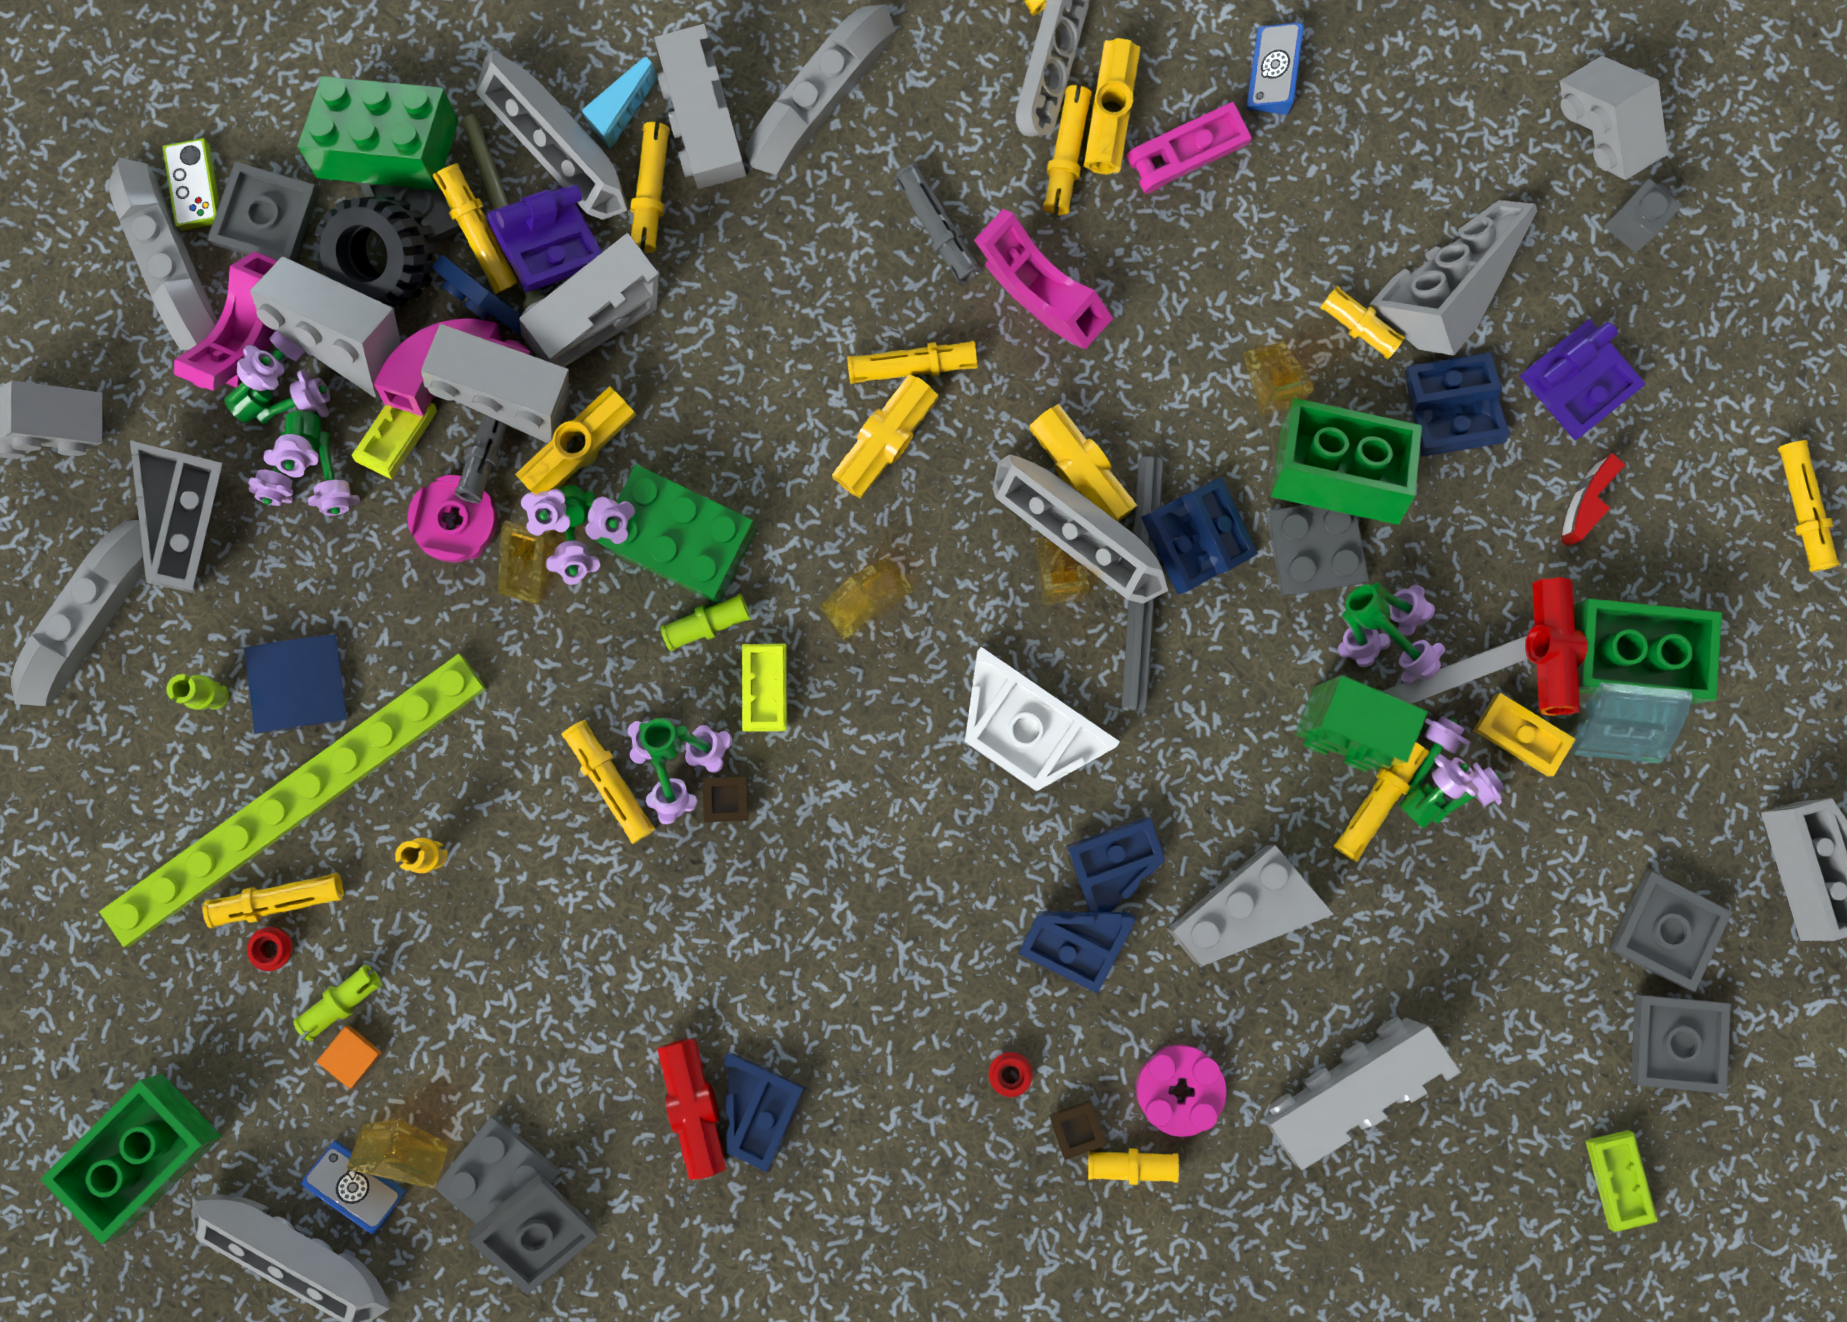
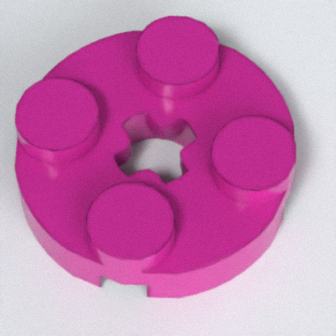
M445 475L436 478L435 480L437 481L430 483L426 488L422 487L414 495L410 503L407 519L410 532L414 535L416 542L420 545L419 547L428 555L440 561L450 563L463 562L480 557L493 540L498 524L494 500L485 490L480 503H471L455 495V489L461 478L459 475ZM454 508H459V515L463 517V522L461 525H457L454 530H448L449 524L442 521L444 514H451Z
M1170 1045L1157 1051L1158 1053L1151 1056L1141 1067L1136 1081L1137 1101L1148 1121L1162 1132L1180 1137L1196 1135L1201 1131L1212 1128L1223 1111L1226 1101V1083L1218 1064L1201 1050L1189 1045ZM1178 1078H1185L1187 1086L1193 1088L1192 1096H1186L1185 1102L1182 1103L1177 1102L1175 1095L1169 1094V1087L1176 1086Z

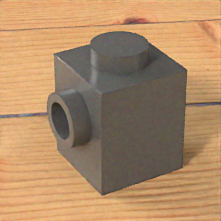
M1648 178L1626 199L1603 227L1637 253L1662 230L1682 205L1674 199L1673 194L1668 188L1656 184Z

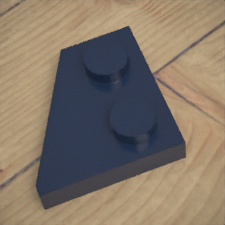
M441 254L432 266L433 270L445 278L441 286L462 302L467 296L469 299L464 305L486 321L492 315L522 336L519 321L522 315Z
M1145 817L1066 845L1089 912H1111L1124 898L1127 900L1139 888V883L1144 877L1151 875L1165 861L1150 817Z
M1038 911L1019 948L1018 954L1098 994L1136 921V915L1125 912Z
M728 1052L724 1059L725 1067H728V1095H725L726 1114L729 1117L727 1153L765 1172H769L772 1170L807 1087L735 1053Z

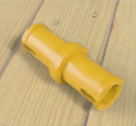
M1338 285L1320 306V309L1325 310L1349 328L1348 334L1354 339L1359 336L1383 354L1386 359L1393 355L1405 339V336L1400 335L1375 316L1377 312L1371 306L1366 309L1342 291Z
M417 838L402 843L396 850L395 860L396 862H403L400 867L404 870L428 873L442 867L446 863L448 852L446 849H440L444 846L440 842L428 838Z
M1129 1148L1128 1153L1089 1151L1088 1180H1128V1185H1138V1181H1173V1183H1178V1153H1138V1148Z

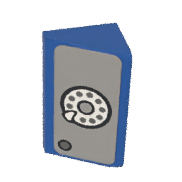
M1289 23L1257 28L1246 109L1288 115L1294 101L1304 24Z
M336 1140L333 1141L301 1182V1185L371 1234L376 1233L385 1225L408 1191Z

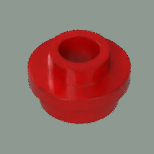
M278 927L259 929L251 936L247 945V955L250 962L262 971H274L284 967L289 962L293 953V943L290 936ZM270 940L275 942L278 948L276 955L273 957L268 956L265 952V946Z
M1004 1052L998 1055L989 1067L990 1084L1002 1096H1020L1028 1090L1032 1083V1067L1029 1061L1019 1053ZM1007 1066H1014L1019 1071L1018 1078L1013 1082H1007L1002 1077V1072Z

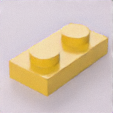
M1496 693L1473 729L1479 735L1547 777L1555 775L1576 740L1502 693Z

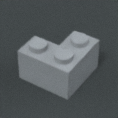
M1601 56L1559 81L1562 93V112L1568 120L1593 131L1595 144L1593 155L1597 165L1602 170L1627 180L1668 155L1659 80Z
M14 380L0 387L1 458H25V454L40 450L41 446L58 448V453L61 455L82 456L86 454L87 450L102 444L101 392Z

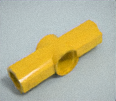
M1116 38L1104 42L1084 160V167L1092 170L1093 173L1108 175L1110 173H1119L1121 170L1140 54V46L1135 45L1131 40ZM1115 102L1121 106L1122 110L1110 112L1102 104Z
M909 374L883 409L878 408L865 422L857 436V443L835 469L832 478L852 495L862 499L889 463L891 465L894 464L908 447L914 436L913 431L935 405L939 395L923 380Z
M609 386L573 421L564 422L558 426L554 432L553 439L515 475L535 495L542 491L558 489L580 468L592 464L598 457L599 450L636 417V413ZM575 436L585 437V446L581 451L573 454L567 453V445Z
M1059 404L1045 411L1029 426L1033 436L1036 437L1042 448L1055 462L1054 467L1059 477L1117 522L1137 507L1133 498L1110 471V462L1103 451L1093 440H1086Z

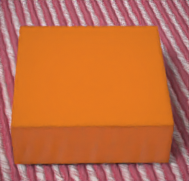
M348 1025L341 1030L316 1062L347 1088L353 1089L383 1052Z

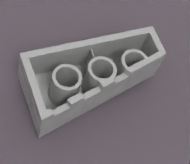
M1399 1017L1387 1021L1376 1031L1379 1037L1366 1046L1361 1042L1350 1047L1341 1055L1340 1058L1343 1062L1331 1071H1328L1327 1068L1318 1070L1305 1080L1304 1083L1307 1088L1294 1097L1290 1093L1285 1094L1268 1107L1271 1113L1265 1116L1263 1120L1291 1161L1300 1170H1304L1351 1141L1354 1137L1351 1129L1357 1125L1360 1129H1366L1371 1126L1374 1127L1388 1118L1391 1110L1389 1106L1395 1102L1403 1103L1408 1100L1412 1103L1427 1094L1428 1092L1425 1089L1427 1082L1441 1073L1447 1081L1461 1073L1428 1025L1408 1018L1400 1020Z

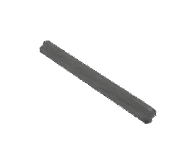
M1147 456L1140 458L1138 461L1137 507L1135 508L1133 534L1158 559V552L1141 516L1161 507L1164 461L1159 457ZM1155 598L1143 604L1129 600L1121 703L1122 708L1127 711L1138 712L1147 709Z

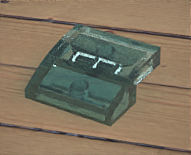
M1601 683L1586 703L1587 721L1574 737L1576 739L1573 743L1574 755L1661 764L1673 747L1683 727L1692 701L1691 691Z

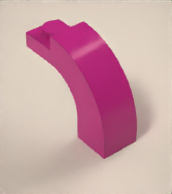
M1002 209L974 240L988 259L985 266L1005 290L1050 330L1067 341L1086 349L1112 321L1113 317L1096 291L1072 280L1046 259L1028 236L1014 213Z
M253 251L230 266L227 299L218 323L202 342L175 359L174 375L193 382L198 387L212 391L224 383L235 388L242 383L237 374V362L245 357L243 349L248 345H252L259 350L268 352L272 343L269 337L276 331L266 326L258 318L250 290L273 267L277 260Z
M479 319L448 320L428 326L403 341L384 363L374 385L385 405L424 417L434 395L429 392L428 388L424 387L421 369L440 324L531 355V351L516 341L506 340L503 342L497 323Z

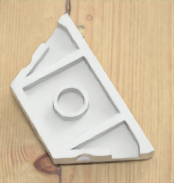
M980 647L978 650L965 743L1033 790L1038 791L1118 746L1120 741L984 648Z

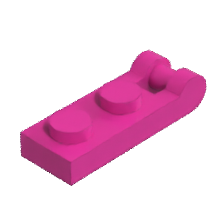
M1230 102L1135 147L1127 153L1126 158L1131 168L1138 170L1141 176L1139 184L1144 194H1150L1163 187L1166 183L1249 145L1252 137L1234 102ZM1161 154L1166 165L1156 169L1151 159Z

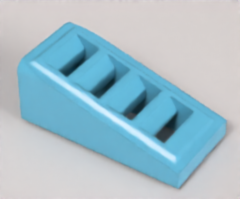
M643 57L582 111L589 127L609 149L615 144L658 79L653 64L647 57Z

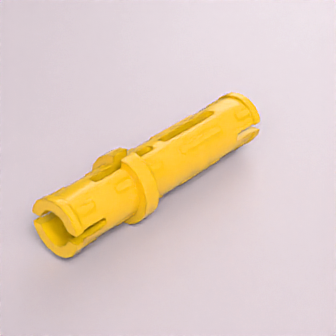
M1077 85L1068 86L1065 89V99L1054 158L1048 162L1047 174L1050 178L1043 210L1053 215L1057 198H1060L1058 215L1069 214L1073 184L1080 176L1081 167L1078 165V158L1089 103L1092 98V92L1081 86L1078 103H1075Z
M647 122L643 125L636 198L631 200L630 211L634 214L631 238L640 248L642 235L646 236L644 253L656 251L658 219L664 213L661 194L670 128L665 124L659 123L658 139L654 140L655 122Z
M458 163L434 173L432 176L443 192L451 209L449 215L452 221L457 220L475 257L488 278L494 294L518 284L519 280L511 269L481 210L483 204L480 198L475 199Z
M975 341L936 346V342L927 343L928 347L911 350L875 353L864 356H847L850 383L855 384L871 380L907 377L909 374H931V377H938L940 372L976 369L978 367Z
M1801 440L1780 446L1778 452L1781 455L1788 488L1799 524L1794 527L1796 535L1802 536L1810 566L1809 571L1816 572L1840 566V562L1837 559L1830 533V528L1834 527L1832 518H1827L1818 481L1808 449L1809 444L1807 440Z
M580 721L565 730L561 735L565 738L581 763V772L584 777L589 776L608 807L623 827L630 842L634 844L652 833L656 828L645 815L636 798L612 763L614 757L609 750L605 752L588 726L587 721Z
M1415 742L1407 763L1379 769L1376 774L1378 780L1343 834L1333 847L1351 860L1359 861L1365 848L1375 836L1395 802H1397L1401 794L1406 795L1411 788L1408 784L1418 767L1428 756V750Z
M332 873L314 879L292 882L267 889L246 888L242 890L241 894L205 900L203 904V917L206 925L209 928H214L247 920L249 923L261 921L262 916L321 903L343 900L342 896H344L342 880L338 873Z

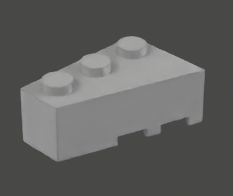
M705 24L654 37L664 71L657 73L664 99L671 97L675 110L668 112L669 121L674 137L682 136L686 149L678 152L685 177L693 176L698 189L745 177L744 165Z
M626 233L543 300L537 301L526 308L523 315L519 318L521 335L539 359L565 367L656 310L659 273L631 236Z
M282 256L250 290L258 318L266 326L276 330L377 399L379 393L374 382L388 357L401 344L393 308Z
M440 324L421 369L424 387L428 388L429 392L444 400H455L546 443L553 439L554 432L560 425L569 401L568 368Z
M130 441L146 582L192 593L222 463Z
M1827 798L1800 801L1761 812L1800 941H1836L1846 938L1847 820L1834 800Z
M1266 845L1170 925L1167 930L1194 963L1204 966L1334 914L1277 846Z

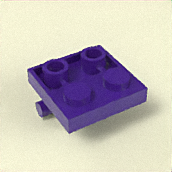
M576 184L551 191L546 189L523 197L519 202L488 212L487 222L526 293L573 276L602 253L576 205L577 202L582 201L581 191Z
M1588 319L1519 375L1574 440L1582 437L1646 384L1610 343L1618 335V331L1609 322L1597 328Z

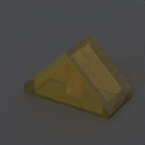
M1284 342L1243 352V359L1261 416L1288 409L1293 398L1306 400L1312 393L1313 382Z
M505 520L502 524L498 593L539 605L550 574L546 561L548 557L554 556L559 542L547 532L536 536L531 534L526 526Z
M1047 537L1035 539L1042 605L1084 601L1089 594V582L1085 566Z
M889 556L850 576L819 608L846 642L914 590Z
M401 1119L363 1124L347 1164V1169L435 1189L449 1144Z

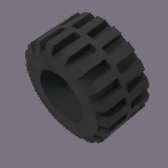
M392 196L360 197L343 200L336 204L337 209H330L323 216L327 223L318 225L316 233L321 236V240L314 242V252H320L321 260L316 261L318 271H325L326 277L387 306L409 302V299L420 296L422 294L421 288L429 287L433 280L428 273L435 271L432 269L436 262L432 260V253H438L437 243L431 244L429 238L434 232L430 225L423 226L421 221L425 216L419 210H410L411 204L405 200H395V197ZM372 229L380 235L387 249V265L382 275L372 267L366 253V241Z

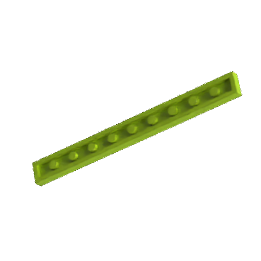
M458 653L100 910L99 913L123 947L132 946L487 690L464 656Z

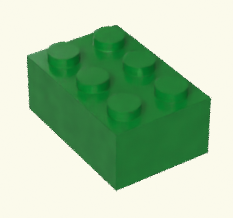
M321 76L297 147L316 178L438 190L439 186L432 175L445 167L459 120L444 88Z
M1293 398L1280 428L1271 497L1399 525L1416 493L1422 425Z
M635 464L616 501L618 504L627 501L634 507V516L629 519L626 527L628 537L619 544H615L611 539L604 537L598 538L596 542L608 552L716 604L721 603L757 531L754 521Z
M1586 599L1574 604L1575 629L1584 633L1588 643L1585 660L1578 667L1580 693L1686 704H1699L1717 699L1722 612L1598 599Z
M1341 675L1313 687L1294 735L1305 739L1304 747L1324 755H1328L1329 751L1339 753L1345 756L1343 763L1368 772L1369 769L1379 770L1380 767L1390 768L1391 765L1408 762L1428 711Z
M158 1074L139 1080L40 1180L103 1245L126 1234L222 1135L163 1074Z

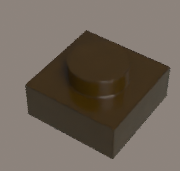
M748 777L703 778L704 822L749 821Z
M1091 1100L1048 1114L1064 1160L1106 1146Z

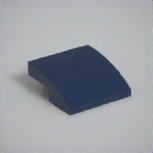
M1491 352L1406 367V383L1414 424L1422 425L1420 441L1422 457L1507 442L1510 433L1498 398L1502 391V386Z
M1222 477L1204 484L1141 516L1178 595L1188 592L1216 575L1230 571L1258 555Z
M336 634L244 647L254 734L300 729L303 726L345 722L347 720Z

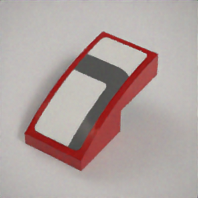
M1613 453L1601 459L1593 466L1572 499L1565 518L1561 541L1567 547L1581 541L1610 509L1597 496L1625 466Z

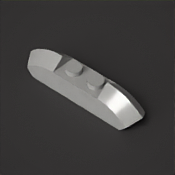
M887 5L863 6L857 9L831 33L770 107L747 143L744 151L752 168L778 175L786 170L890 43L895 33V28Z
M495 52L488 54L484 59L477 81L476 94L563 188L574 184L579 187L582 201L577 203L587 214L604 220L627 211L626 199L617 173L603 150L530 73Z
M118 157L109 179V192L115 212L164 324L179 349L190 350L212 332L218 321L180 232L175 226L174 218L153 171L147 163Z
M1011 454L998 461L993 484L995 498L1127 600L1143 604L1168 591L1159 561L1152 551L1131 531L1043 467Z
M124 520L97 543L24 645L13 669L11 688L15 704L47 706L54 701L142 577L145 569L139 520Z
M223 1194L192 1196L193 1225L196 1239L341 1322H371L390 1309L385 1293L375 1276L361 1261L348 1252L339 1255L334 1253L326 1242L304 1236L297 1232L291 1223L281 1217L267 1215L269 1207L256 1201Z

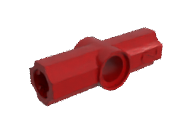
M1562 577L1540 579L1532 583L1535 626L1529 631L1525 641L1526 656L1529 661L1537 664L1538 698L1541 714L1550 716L1571 715L1580 712L1578 667L1585 660L1588 643L1584 633L1575 629L1574 595L1571 579Z
M696 1037L658 1047L657 1051L668 1092L665 1096L667 1115L672 1131L675 1134L678 1133L689 1180H699L726 1171L728 1167L717 1122H719L718 1106L712 1085L706 1082Z

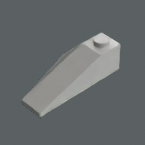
M1498 200L1459 229L1460 238L1442 249L1435 246L1425 253L1428 262L1413 273L1403 269L1396 274L1369 305L1377 311L1376 315L1400 335L1405 336V339L1417 349L1455 355L1479 326L1537 212L1536 204Z

